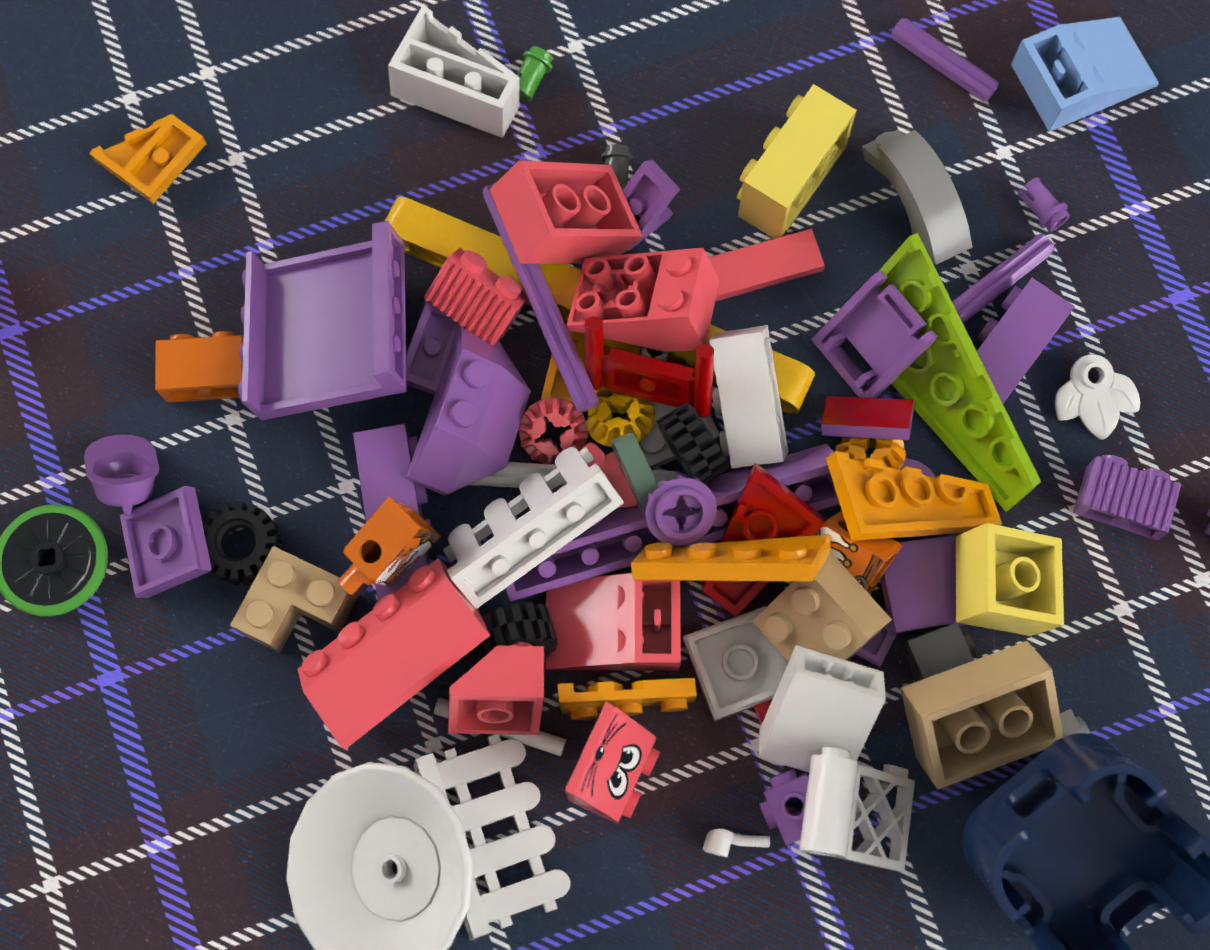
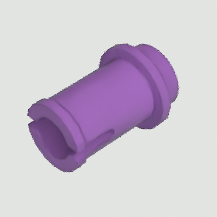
M1038 177L1024 185L1027 189L1026 191L1020 189L1017 194L1040 219L1039 226L1041 228L1047 227L1050 232L1059 228L1070 217V214L1066 211L1068 205L1065 202L1059 203Z

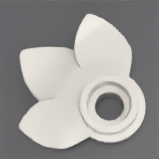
M1096 354L1082 356L1073 364L1070 371V380L1058 389L1055 397V411L1059 421L1079 416L1086 429L1099 440L1106 439L1113 432L1119 420L1120 412L1134 413L1140 409V397L1135 384L1129 377L1115 373L1110 362ZM1091 368H1095L1099 373V379L1095 384L1088 379V372Z

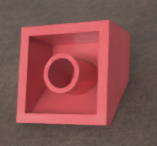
M516 642L510 646L497 645L451 685L449 692L448 733L539 735L544 701V646H532L526 642Z

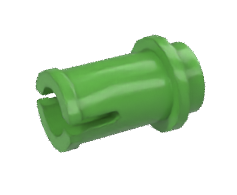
M532 46L529 51L523 53L522 58L524 62L516 74L520 77L519 99L523 101L527 100L530 102L533 99V95L544 74L551 72L553 68L551 64L553 57L547 51L537 46Z

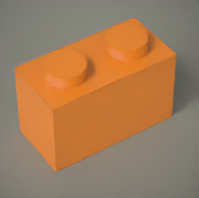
M220 331L213 333L212 337L195 338L189 334H175L170 336L169 340H156L155 390L166 403L240 398L238 385L242 381L243 363L240 358L239 348L243 343L242 335L229 331Z

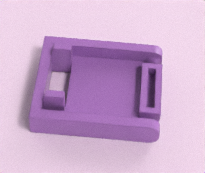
M879 271L869 278L811 339L859 398H877L938 338L933 330L927 332L922 337L919 335V332L927 323L894 284L888 285L882 291L880 286L888 279L883 271ZM846 339L852 343L873 370L864 374L840 347Z

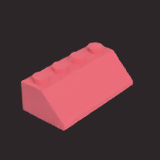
M439 558L429 566L417 569L406 584L393 594L383 596L375 604L373 610L358 622L346 625L335 640L322 650H316L308 655L302 666L297 669L303 693L337 743L344 750L490 636L478 608L476 609L451 580L447 571L448 568Z

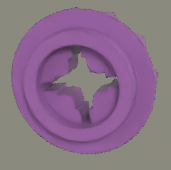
M678 474L675 479L669 481L661 480L659 487L653 493H648V502L644 515L649 530L657 539L671 545H687L699 540L710 530L716 518L717 505L710 488L697 477L692 479ZM679 496H682L686 506L691 508L683 511L679 525L673 512L668 510L675 508Z

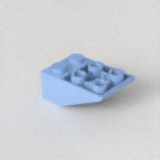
M1120 17L1061 24L1021 41L1011 64L1049 132L1157 87L1159 84Z

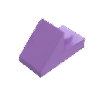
M653 159L644 161L623 189V193L643 235L627 251L634 248L673 215L668 205L680 188Z

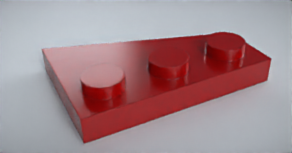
M755 463L720 542L812 536L824 525V518ZM703 581L702 591L736 617L769 581Z

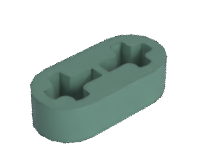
M633 432L612 439L611 443L640 510L644 513L648 502V493H653L659 486Z

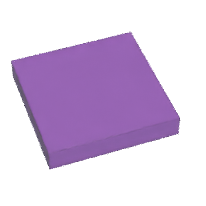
M183 486L132 509L131 515L125 516V513L120 515L135 598H149L212 571L195 487Z

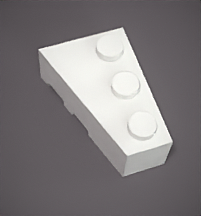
M422 5L388 64L391 96L503 138L519 108L520 77L482 48L477 51L461 38V33L452 26L448 29L433 17V11Z

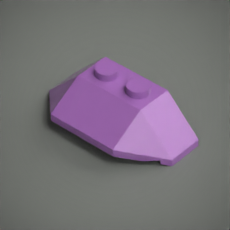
M458 327L405 478L406 480L446 496L506 468L531 390L500 342L490 345L479 336H475L472 332L467 331L465 327Z

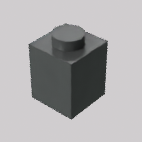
M958 622L908 640L901 647L914 682L974 661L973 657L977 655L971 636L967 631H961Z

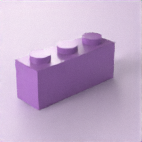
M1034 278L1030 279L1023 290L1017 286L1012 289L1001 305L1006 310V313L999 322L991 318L977 337L978 340L983 342L977 353L1002 403L1006 401L1075 307Z

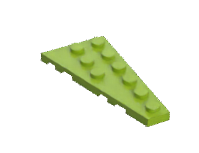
M916 233L909 236L879 270L883 271L888 277L880 288L883 291L888 285L894 284L927 323L919 332V335L922 337L927 332L933 330L938 338L891 384L905 400H913L914 410L978 482L989 484L993 498L1007 512L1041 483V480L919 234Z

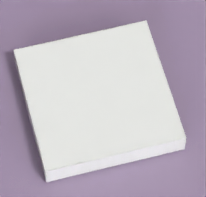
M766 606L685 635L682 638L714 722L753 708L756 704L770 700L775 695L788 661L753 623V620L766 609Z

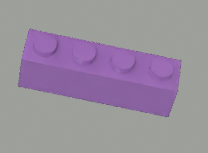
M405 424L353 433L366 522L389 496L411 506L423 518L421 504L428 503L427 490L425 487L405 479L418 444L417 436L410 437ZM426 519L425 521L432 527L431 520ZM428 551L392 586L386 587L375 584L377 600H380L387 594L396 592L409 581L411 575L417 569L429 566L432 562L429 560Z

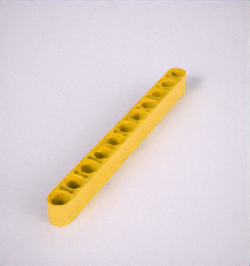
M406 197L396 198L385 221H389L404 241L406 254L442 268L447 258L459 248L464 251H474L485 259L487 268L498 276H508L514 279L521 286V292L526 295L500 236ZM539 264L563 320L568 321L581 270L567 264ZM710 324L706 344L710 345V339L715 333L724 332L725 330ZM696 350L669 352L667 362L686 365L695 369ZM772 350L782 412L797 414L811 386L815 372L806 364ZM713 371V383L717 384L715 371Z

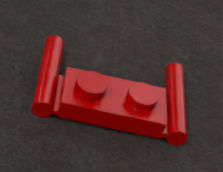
M589 317L585 321L586 372L594 390L604 387L606 390L676 408L687 402L697 411L699 417L710 415L714 366V348L711 345L701 344L697 347L695 369L611 348L608 355H604L602 319L599 317Z

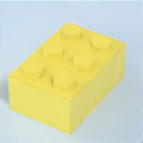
M814 84L804 97L800 94L797 95L786 113V117L789 119L781 129L777 126L773 128L763 145V149L766 151L758 161L751 159L740 176V181L743 182V185L737 195V199L740 200L738 217L774 239L783 237L846 149L857 110Z

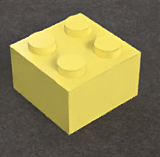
M991 523L983 524L955 536L956 622L1026 636H1033L1064 626L1061 538Z

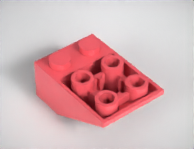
M704 248L584 258L566 326L571 331L585 334V321L589 317H599L603 321V338L662 352L696 350L699 345L707 343L720 280Z
M632 573L592 577L546 591V607L549 609L558 645H556V650L551 651L550 655L545 658V670L679 671L681 664L680 580H632Z

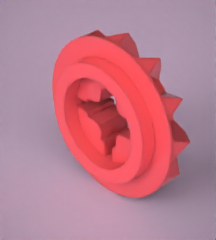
M552 397L539 400L532 404L522 417L519 426L521 447L526 450L533 461L555 465L556 457L563 450L575 447L580 452L586 445L588 437L586 419L582 412L576 410L573 403L565 399ZM545 416L555 427L562 426L564 428L570 425L560 435L561 448H558L557 443L554 444L551 438L545 440L543 438L537 439L546 432L547 420Z

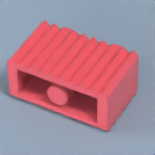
M459 248L447 258L424 295V299L431 302L432 306L438 307L439 311L445 312L446 316L451 317L453 321L458 322L467 331L472 332L475 336H479L490 345H495L507 333L525 306L528 298L521 292V286L514 279L508 276H498L487 268V262L481 255L474 251H464Z

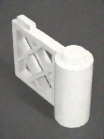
M822 747L821 755L811 756L799 850L891 871L904 872L915 780L908 779V769L884 764L883 771L859 765L858 761L851 760L850 751ZM860 777L864 779L870 795L863 802H861L858 795ZM895 786L898 787L896 804L893 810H891L886 795ZM876 807L882 822L874 829L868 814ZM858 826L864 841L853 851L851 850L854 829ZM887 834L891 839L889 859H887L880 844Z

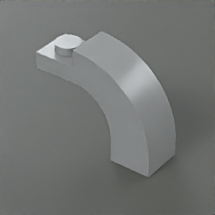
M899 130L885 132L879 135L876 140L862 146L865 161L884 175L897 191L906 209L912 234H919L935 265L973 248L968 222L956 188L935 151L917 131L913 130L905 135Z

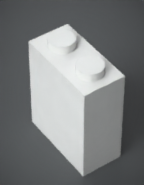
M796 645L759 729V758L769 760L779 766H789L809 772L811 756L821 755L822 747H833L850 751V759L857 761L886 700L884 672Z

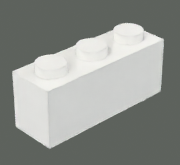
M768 325L715 333L710 339V345L714 348L713 371H715L718 388L713 389L712 396L716 414L723 415L725 430L720 431L722 454L724 457L730 456L731 468L754 466L755 463L762 465L784 462L789 451Z

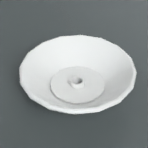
M368 762L334 774L307 800L290 837L286 880L295 920L314 950H447L452 945L469 908L473 863L462 821L436 785L406 766ZM393 862H395L398 867V872L396 876L393 872Z

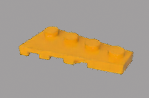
M834 451L826 458L851 541L956 534L967 532L986 523L1002 524L989 484L944 474L937 478L922 474L921 469L908 466L902 470L885 467L884 461L867 458L862 462L849 459L848 453Z
M830 534L719 543L704 542L672 546L670 543L665 542L652 543L645 546L631 562L632 580L813 582L831 552Z

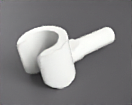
M712 829L707 833L703 850L707 853L727 858L731 844L742 847L769 848L770 837L741 835L725 829Z

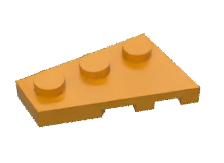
M695 678L642 680L633 682L632 689H623L622 684L614 683V681L597 682L595 685L588 686L586 692H574L573 683L557 684L562 714L570 713L571 720L598 718L597 711H602L605 702L614 705L627 716L642 714V707L660 705L661 712L687 710V703L695 702L697 697Z

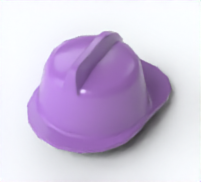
M112 435L93 442L85 450L86 475L91 481L95 495L101 503L122 507L125 516L131 515L133 505L142 503L152 496L155 477L159 473V464L156 450L151 442L134 435Z

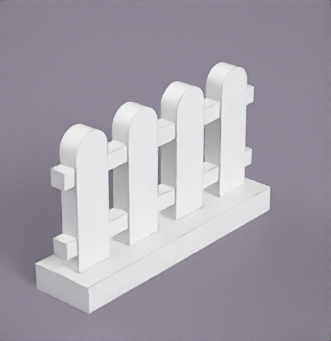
M575 447L563 450L555 459V465L557 466L555 470L545 477L540 473L530 474L520 483L519 490L521 494L509 503L504 498L492 501L484 510V521L473 529L469 524L459 525L450 533L448 537L450 545L443 549L451 562L456 559L458 563L447 570L448 574L476 609L624 503L601 468L596 463L591 467L588 466L594 460V457L586 447L580 452ZM566 481L567 484L553 493L552 489ZM527 507L530 508V511L517 519L516 515ZM493 533L494 537L482 545L480 541Z
M499 734L487 738L489 743L487 747L457 756L456 750L453 748L444 751L445 761L436 763L434 754L430 753L415 758L413 765L415 772L436 785L448 802L446 791L455 788L460 804L452 806V808L461 819L464 832L469 831L474 846L473 849L469 850L473 865L469 908L463 919L470 941L491 932L489 923L498 920L500 928L503 929L513 925L510 916L542 904L545 913L558 909L555 900L566 895L570 889L568 875L562 870L545 872L540 855L546 854L553 848L555 844L554 832L549 827L543 825L530 828L525 813L535 808L539 803L540 791L531 782H523L516 785L511 771L512 768L519 766L526 756L525 747L516 739H508L501 742ZM499 773L504 789L473 800L471 799L467 783ZM513 816L518 833L486 844L481 827ZM528 860L533 877L501 888L495 871ZM484 876L489 893L480 896L474 879Z

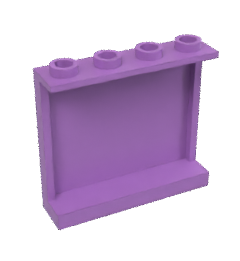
M389 221L372 224L371 241L263 264L253 251L246 252V270L242 272L245 305L241 308L244 337L243 343L239 348L243 368L242 381L239 382L238 393L242 404L249 408L261 421L407 392L405 244Z

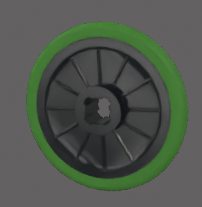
M44 505L21 514L9 524L0 537V591L2 595L17 609L36 616H56L78 608L96 592L107 569L108 550L101 529L86 513L66 505ZM48 554H55L56 563L53 566H46L45 558Z

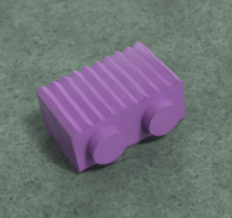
M1115 455L1096 456L1086 466L1073 513L1158 541L1169 533L1182 484L1172 481L1168 473L1158 469L1138 470L1137 468H1130L1128 462L1121 457Z

